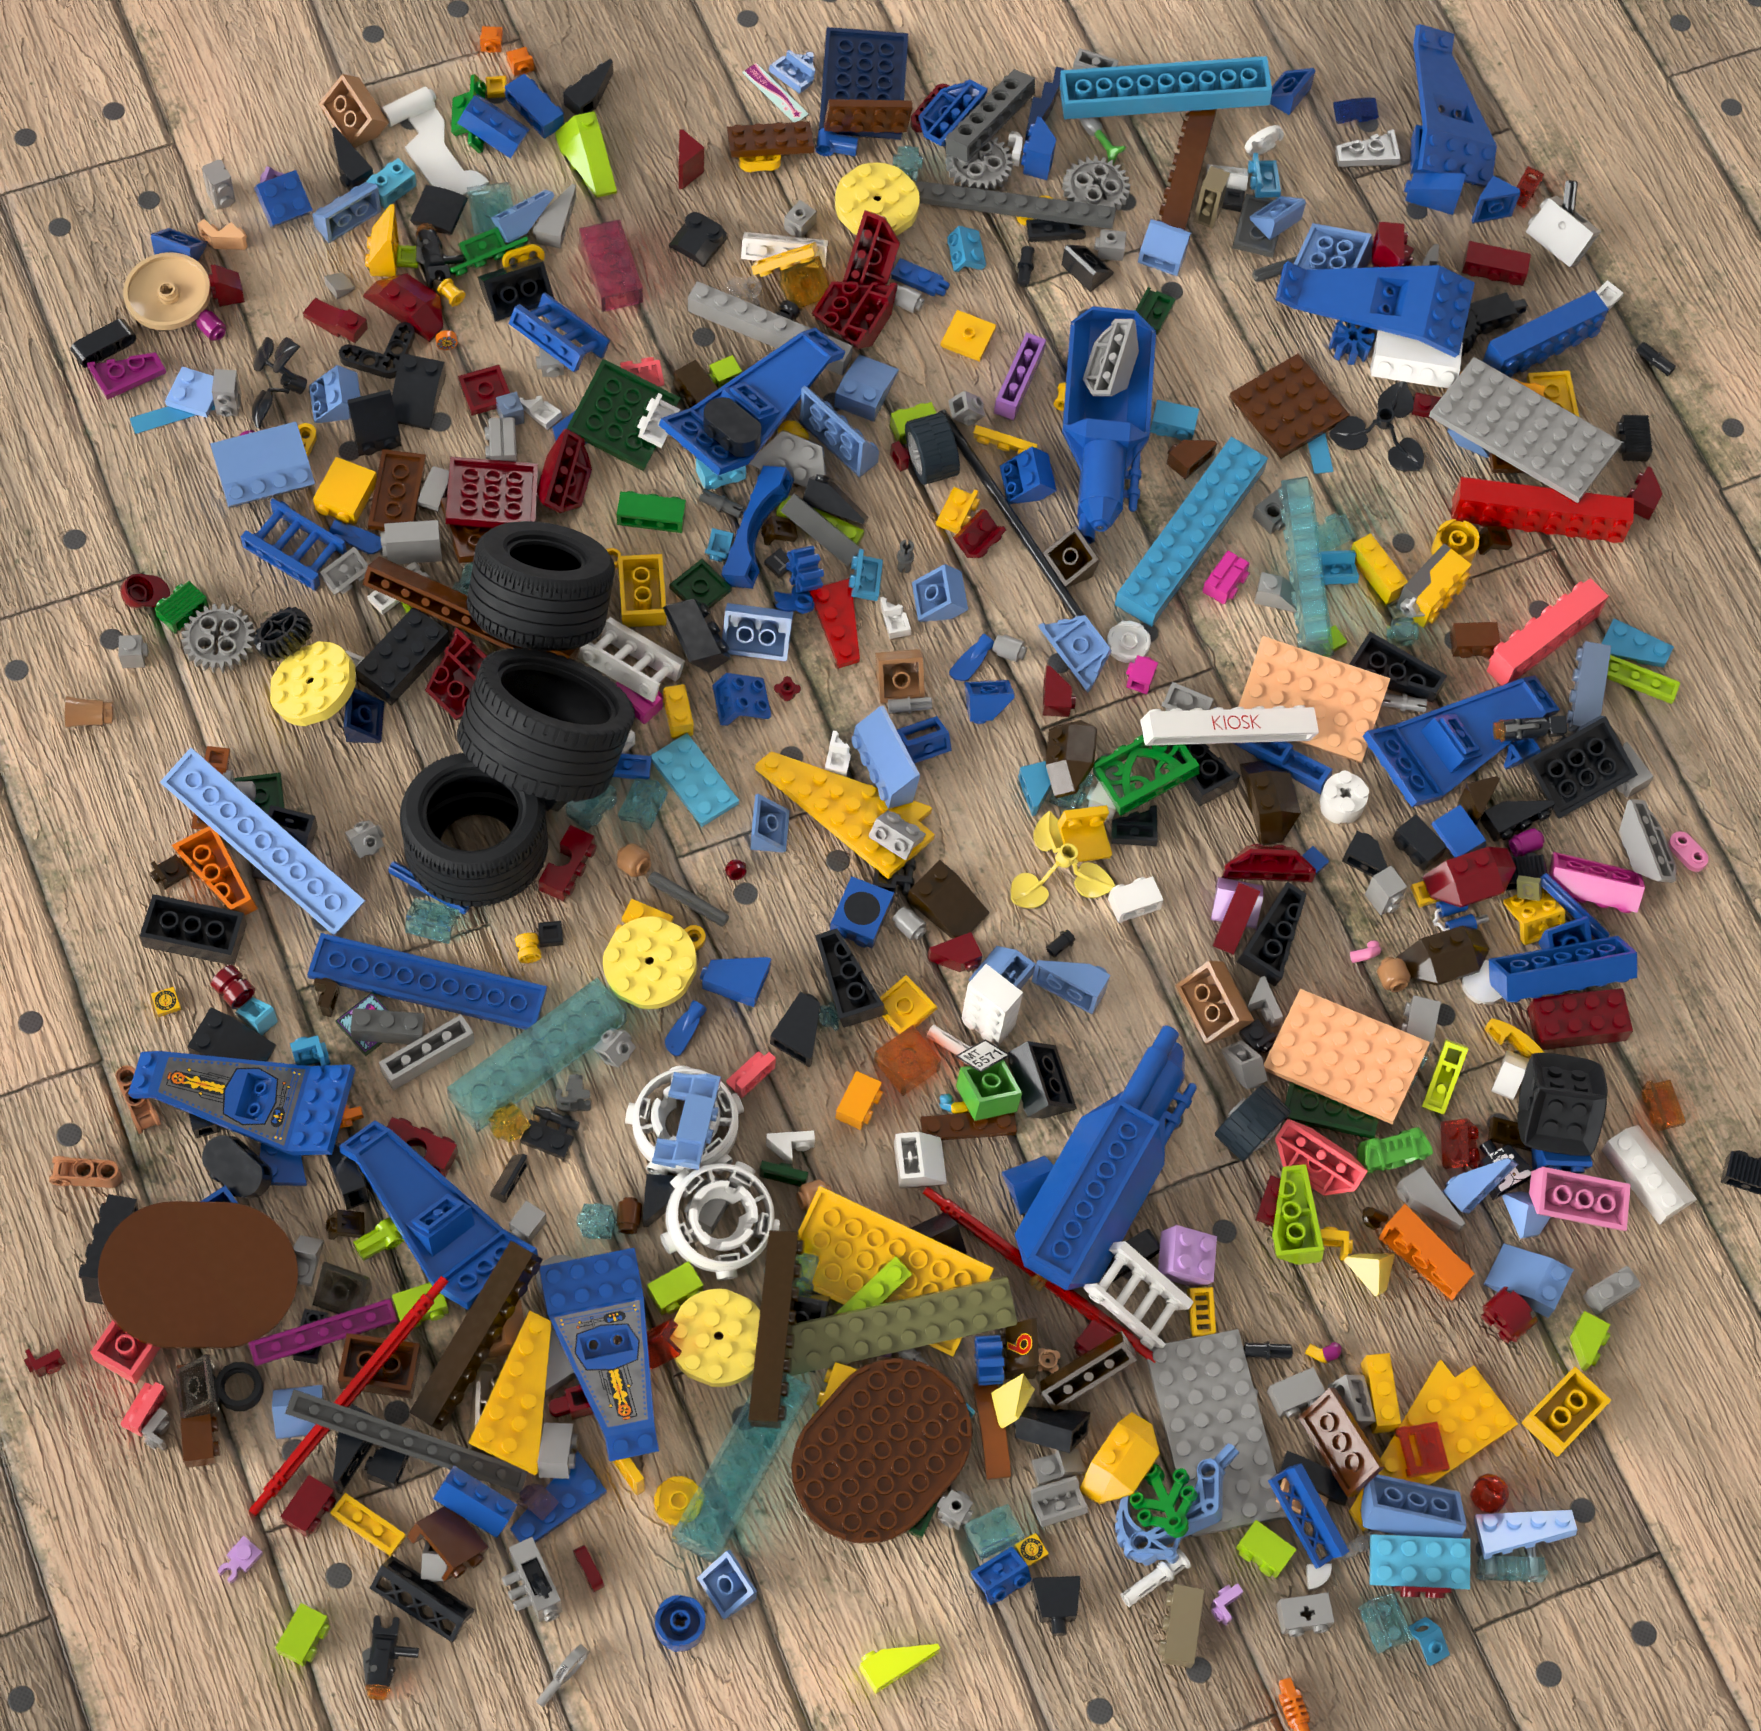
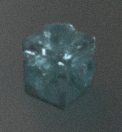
M898 146L897 154H893V166L901 169L911 180H917L918 168L922 169L923 156H919V147Z
M584 1203L581 1213L577 1215V1226L580 1228L582 1236L589 1239H611L616 1223L612 1206L599 1203Z

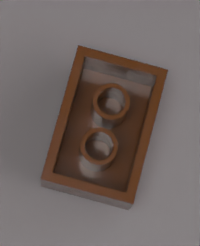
M346 1334L337 1379L340 1389H345L386 1338ZM403 1341L362 1392L413 1399L422 1353L420 1343Z

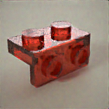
M1468 1118L1441 1122L1442 1166L1445 1169L1469 1166L1472 1170L1477 1169V1161L1480 1160V1154L1476 1147V1139L1479 1138L1477 1126Z

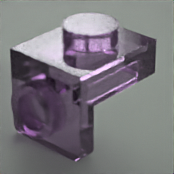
M534 1483L527 1485L520 1492L521 1497L516 1501L523 1509L531 1510L540 1520H544L558 1504V1500L542 1485Z

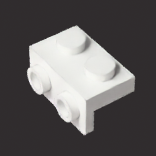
M658 393L656 399L651 398L646 408L649 413L647 417L642 416L637 427L641 429L638 437L662 448L668 434L659 426L660 419L677 413L680 409L662 401V394Z

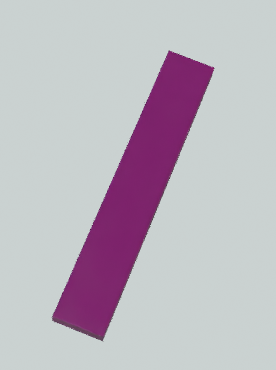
M389 1298L248 1342L256 1367L345 1339L347 1333L361 1334L396 1323L398 1319L392 1300Z

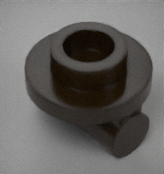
M1373 1207L1363 1209L1362 1220L1367 1227L1373 1230L1378 1229L1381 1222L1385 1223L1388 1221V1214Z

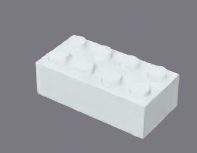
M985 964L968 983L961 1019L967 1028L975 1029L981 1034L983 1040L986 1039L998 1047L1015 1028L1023 992Z

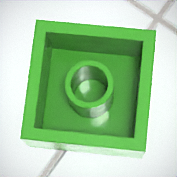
M1004 1059L982 1072L971 1066L960 1068L956 1088L974 1121L1017 1112L1022 1092Z

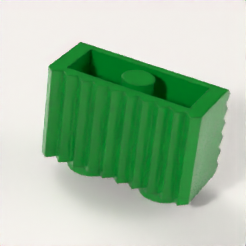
M188 581L185 584H179L168 598L160 599L156 604L155 612L157 617L176 634L181 628H184V623H190L189 616L197 617L196 610L202 613L204 606L208 608L209 605L207 597Z

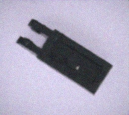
M1040 219L1026 220L1028 242L1080 240L1086 237V231L1078 229L1084 227V225Z

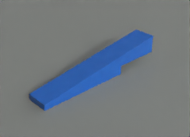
M1286 741L1233 743L1260 760L1289 772L1291 778L1320 795L1326 781L1332 776V768L1293 750V745Z

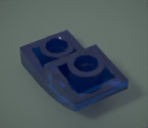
M1355 98L1333 102L1337 124L1358 120L1360 123L1379 118L1376 98Z

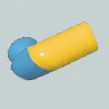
M951 1094L940 1095L939 1105L943 1110L953 1114L969 1112L964 1101H952Z

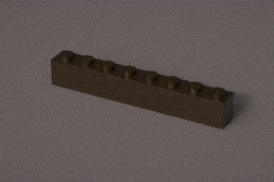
M769 1230L748 1416L751 1427L781 1429L782 1421L786 1420L787 1408L783 1406L784 1397L789 1395V1382H786L787 1373H791L792 1368L789 1349L794 1348V1334H791L792 1325H796L797 1311L794 1310V1302L799 1301V1287H796L797 1278H801L802 1264H799V1256L804 1254V1240H801L798 1232Z
M513 1241L509 1242L409 1413L440 1431L448 1425L454 1409L463 1400L467 1387L475 1380L480 1365L488 1358L490 1348L495 1340L501 1336L503 1326L514 1314L515 1306L519 1299L526 1293L529 1282L538 1273L543 1260L541 1257Z

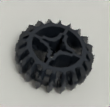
M287 607L285 610L280 609L279 612L273 613L264 623H261V627L256 630L257 634L253 638L255 639L256 649L262 657L278 662L282 658L284 660L287 659L289 655L293 656L296 651H300V648L306 645V640L311 638L310 634L313 632V625L307 614L301 609Z

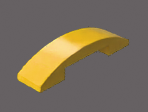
M1492 1018L1484 1029L1500 1045L1508 1040L1525 1058L1530 1059L1534 1053H1544L1528 1035L1506 1022Z

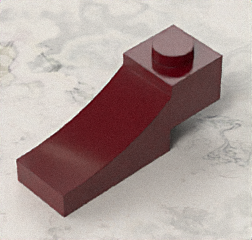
M316 297L303 311V317L334 336L339 338L341 335L353 343H356L368 329L367 319L350 309L346 311L333 307Z

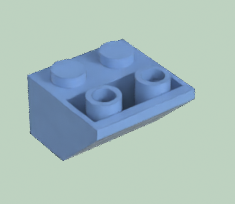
M1151 219L1140 250L1138 263L1178 276L1186 256L1191 233L1182 228H1176L1162 221Z
M336 365L309 385L315 423L350 419L347 400L361 397L357 372Z
M996 946L968 981H971L983 966L987 964L1021 990L1033 975L1035 963L1018 950Z

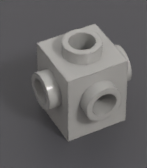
M964 390L948 400L952 419L970 426L985 417L983 401L974 394Z
M370 820L361 821L355 824L353 829L345 832L353 852L359 858L365 855H373L379 851V848L384 846L381 839L384 837L380 826H375Z
M610 1028L602 1034L601 1039L593 1049L605 1064L619 1068L623 1062L629 1059L636 1046L632 1043V1037L628 1032L623 1029Z
M951 1489L949 1495L943 1494L937 1504V1508L940 1509L937 1518L947 1527H954L959 1530L962 1523L967 1525L974 1513L971 1510L973 1502L970 1501V1497L959 1490L955 1492ZM953 1504L960 1509L954 1510L951 1505Z

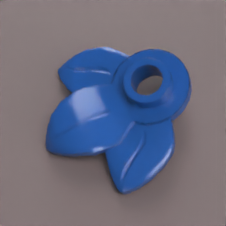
M794 586L791 594L774 592V598L777 602L776 607L780 610L787 612L797 611L805 614L814 609L813 598L808 591L796 593V587Z

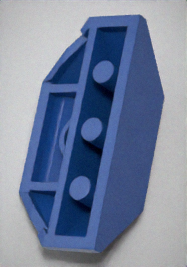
M970 79L965 81V83L941 89L918 116L924 137L939 146H946L945 139L947 134L952 132L959 122L963 121L970 111L980 104L981 100L985 98L988 88Z

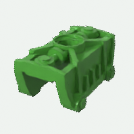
M1419 1127L1399 1132L1395 1136L1383 1139L1373 1138L1359 1142L1357 1148V1160L1368 1170L1367 1174L1374 1173L1376 1170L1385 1171V1169L1390 1170L1405 1166L1407 1163L1413 1164L1414 1160H1424L1433 1154L1431 1144Z

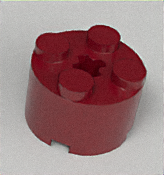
M1504 1286L1482 1306L1484 1313L1481 1317L1489 1326L1494 1325L1500 1331L1498 1333L1499 1337L1508 1344L1511 1341L1517 1342L1538 1322L1536 1316L1532 1319L1529 1313L1533 1310L1515 1291L1509 1293L1507 1292L1508 1287Z

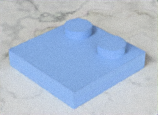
M181 367L165 400L166 406L207 418L214 404L212 395L214 376Z

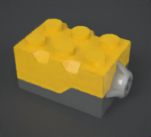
M1443 544L1405 584L1396 608L1422 628L1429 622L1431 624L1434 623L1440 614L1438 611L1442 608L1446 609L1453 601L1451 597L1455 594L1459 595L1466 587L1464 583L1471 575L1468 572L1472 564Z

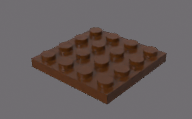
M1299 353L1230 393L1232 401L1280 459L1333 429L1337 423L1350 416Z

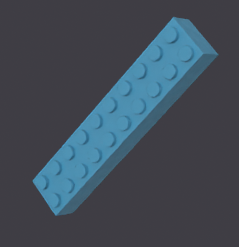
M1267 56L1061 70L1060 93L1064 119L1270 105L1272 95Z
M1231 436L1117 592L1115 606L1152 627L1265 471L1268 457Z

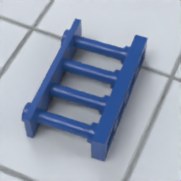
M543 293L537 309L529 311L520 304L515 306L508 323L573 372L579 370L584 355L591 351L598 357L603 358L610 343L607 337L547 293ZM543 315L545 318H547V319L550 320L551 322L545 323L544 321H542V320L539 319L538 317H540V316ZM559 327L567 334L561 335L554 329ZM577 340L583 346L577 347L571 341Z
M272 498L270 504L273 514L257 533L252 534L245 530L241 535L243 548L316 591L320 586L318 571L335 550L342 555L347 552L345 541L340 535H333L293 511L285 502H279ZM281 518L291 523L275 544L270 545L264 541V538ZM299 529L308 533L309 536L293 555L288 556L282 552L284 546ZM316 540L326 544L327 547L311 566L306 567L300 563L302 557Z

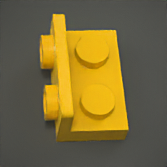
M953 487L936 521V525L957 534L971 520V512H976L980 503V499H978L979 491L974 489L971 494Z

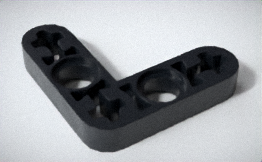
M408 322L399 323L395 327L384 354L351 344L344 345L339 350L340 362L347 367L383 378H395L402 353L408 354L415 339L414 327ZM405 331H409V333H406V334H405V336H404V338H403L404 341H402V334H401V333H404ZM394 347H401L403 349L400 354H394L391 350ZM349 353L353 354V356L350 355L349 358L345 357V355H349ZM367 358H373L375 363L366 365L363 361ZM391 360H393V368L386 370V368L390 367Z

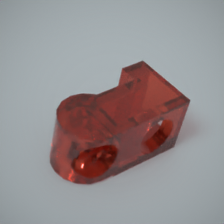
M1527 166L1517 185L1521 193L1516 205L1524 209L1527 207L1531 198L1539 189L1544 173ZM1528 175L1536 176L1537 180Z

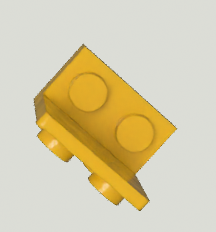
M1107 805L1065 810L1060 817L1058 826L1063 844L1070 843L1077 848L1078 855L1076 859L1078 862L1105 859L1112 856L1103 824L1109 815Z
M1543 887L1540 901L1518 898V895L1503 900V905L1520 922V941L1524 945L1539 941L1546 929L1565 923V909Z

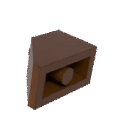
M1183 440L1178 445L1174 444L1168 450L1166 464L1186 480L1215 454L1217 442L1214 440Z

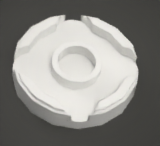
M1279 125L1269 126L1253 135L1246 142L1244 148L1249 156H1252L1253 153H1258L1259 156L1273 149L1276 145L1275 142L1278 139L1279 141L1283 139L1284 132Z
M1122 621L1109 630L1106 642L1112 650L1110 654L1115 659L1124 663H1134L1137 655L1144 657L1148 654L1151 638L1150 634L1140 623Z
M1488 960L1484 961L1478 973L1462 978V989L1466 996L1474 1003L1492 1005L1503 998L1490 984Z

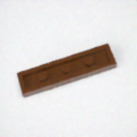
M1015 1112L974 1121L970 1113L920 1117L921 1132L940 1137L941 1140L1016 1135L1017 1133Z

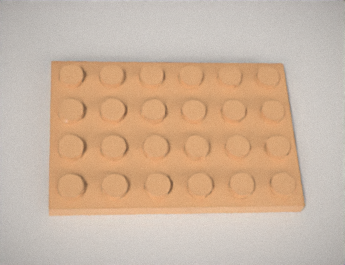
M1263 636L1238 707H1244V709H1252L1257 706H1263L1265 709L1276 706L1293 708L1298 705H1304L1305 708L1314 707L1319 733L1310 741L1296 742L1362 763L1368 746L1362 736L1368 730H1373L1390 678Z
M1300 989L1268 1054L1264 1068L1268 1073L1393 1125L1430 1046V1042Z

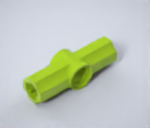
M387 1218L377 1224L375 1230L353 1241V1244L359 1256L365 1261L384 1249L390 1250L404 1242V1239L392 1219Z

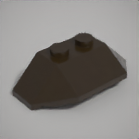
M1077 720L1049 729L1046 768L1055 798L1076 794L1080 789L1079 785L1086 779L1094 766L1097 728L1085 721Z
M1262 760L1240 764L1260 844L1265 846L1283 843L1287 834L1301 815L1291 774Z
M1462 925L1421 938L1396 958H1400L1405 962L1411 979L1440 985L1478 973L1490 949L1480 930Z

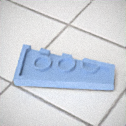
M1572 1510L1475 1514L1474 1518L1484 1560L1492 1558L1493 1554L1501 1552L1503 1555L1512 1553L1513 1549L1523 1546L1526 1549L1531 1548L1538 1542L1545 1541L1549 1543L1576 1536L1577 1532Z

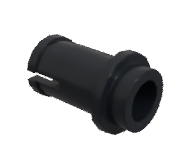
M1069 930L1061 931L1060 936L1046 946V950L1053 958H1056L1065 948L1074 944L1075 937Z

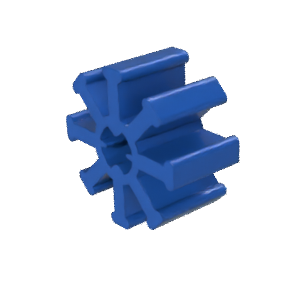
M1342 321L1336 323L1334 332H1332L1329 349L1336 348L1334 358L1337 361H1340V358L1346 353L1349 358L1348 365H1354L1357 356L1364 362L1372 348L1375 334H1367L1368 327L1361 326L1357 329L1355 324L1347 323V326H1345Z
M813 546L787 552L790 562L786 563V568L792 572L789 581L791 585H795L796 593L823 587L820 577L824 576V570L818 568L821 558L819 554L814 553L815 548Z
M1000 1335L975 1336L974 1347L976 1354H974V1360L976 1363L978 1386L1003 1384L1004 1358H1002L1003 1345L1002 1341H1000Z

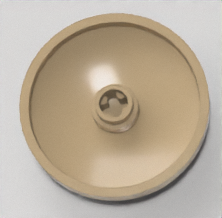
M166 252L144 259L131 270L124 284L123 296L129 313L137 322L151 329L173 330L192 323L206 309L211 297V286L206 270L197 260L185 254Z

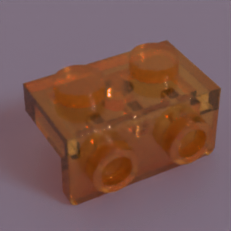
M1652 1080L1647 1081L1641 1093L1643 1101L1648 1104L1650 1109L1649 1117L1651 1123L1655 1124L1657 1131L1683 1126L1686 1121L1671 1080L1653 1083Z

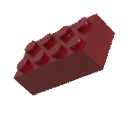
M1623 988L1533 998L1527 1008L1534 1040L1542 1050L1627 1041L1633 1032Z

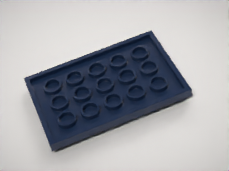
M826 28L819 130L824 128L829 99L904 100L908 33ZM836 132V134L847 136L902 139V132Z

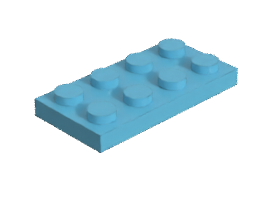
M688 733L650 755L652 756L654 766L701 827L739 804V799Z
M1371 1534L1369 1585L1470 1589V1539Z

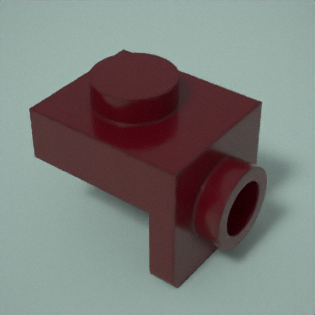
M58 1348L36 1360L30 1349L25 1350L28 1358L24 1359V1362L30 1373L35 1371L38 1377L47 1373H56L62 1368V1365L66 1364Z

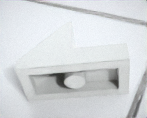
M814 1131L769 1133L766 1136V1146L791 1166L793 1161L792 1149L807 1151L810 1148H814L815 1143Z

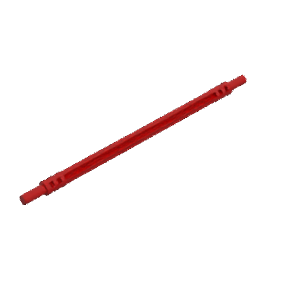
M929 1186L926 1187L922 1194L940 1206L942 1212L947 1213L953 1220L1090 1321L1095 1320L1113 1335L1122 1331L1136 1352L1147 1360L1150 1359L1156 1363L1153 1359V1352L1144 1346L1134 1334L1074 1290L1066 1291L1024 1267L1020 1251L952 1200L949 1198L946 1200Z
M440 1276L426 1294H422L334 1403L347 1408L350 1407L435 1303L434 1299L449 1282L446 1278ZM317 1424L311 1429L263 1488L264 1492L249 1509L252 1514L257 1516L272 1497L275 1498L331 1429Z

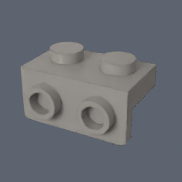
M354 546L318 574L334 595L339 591L344 594L353 587L351 583L358 578L359 581H362L365 578L369 564H367Z
M1172 682L1162 707L1166 708L1165 711L1180 708L1182 711H1190L1194 708L1210 710L1214 699Z
M888 810L876 818L869 833V838L906 860L912 849L923 841L926 834L920 831L916 825L909 824L901 819L900 815Z
M1077 1476L1041 1485L1030 1491L1031 1504L1041 1527L1088 1513V1506L1079 1489Z

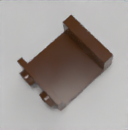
M445 1506L416 1522L407 1535L412 1544L425 1538L449 1568L442 1576L444 1582L452 1577L455 1579L459 1578L470 1566L472 1568L477 1567L484 1560L483 1555L489 1548L465 1518Z

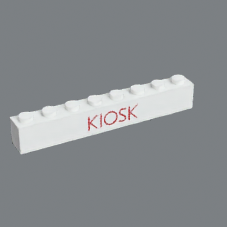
M1298 705L1293 708L1276 706L1265 709L1263 706H1257L1252 709L1235 707L1230 710H1224L1222 707L1211 710L1194 708L1190 711H1182L1180 708L1170 711L1152 709L1141 719L1145 746L1310 741L1319 733L1314 707L1305 708L1304 705Z

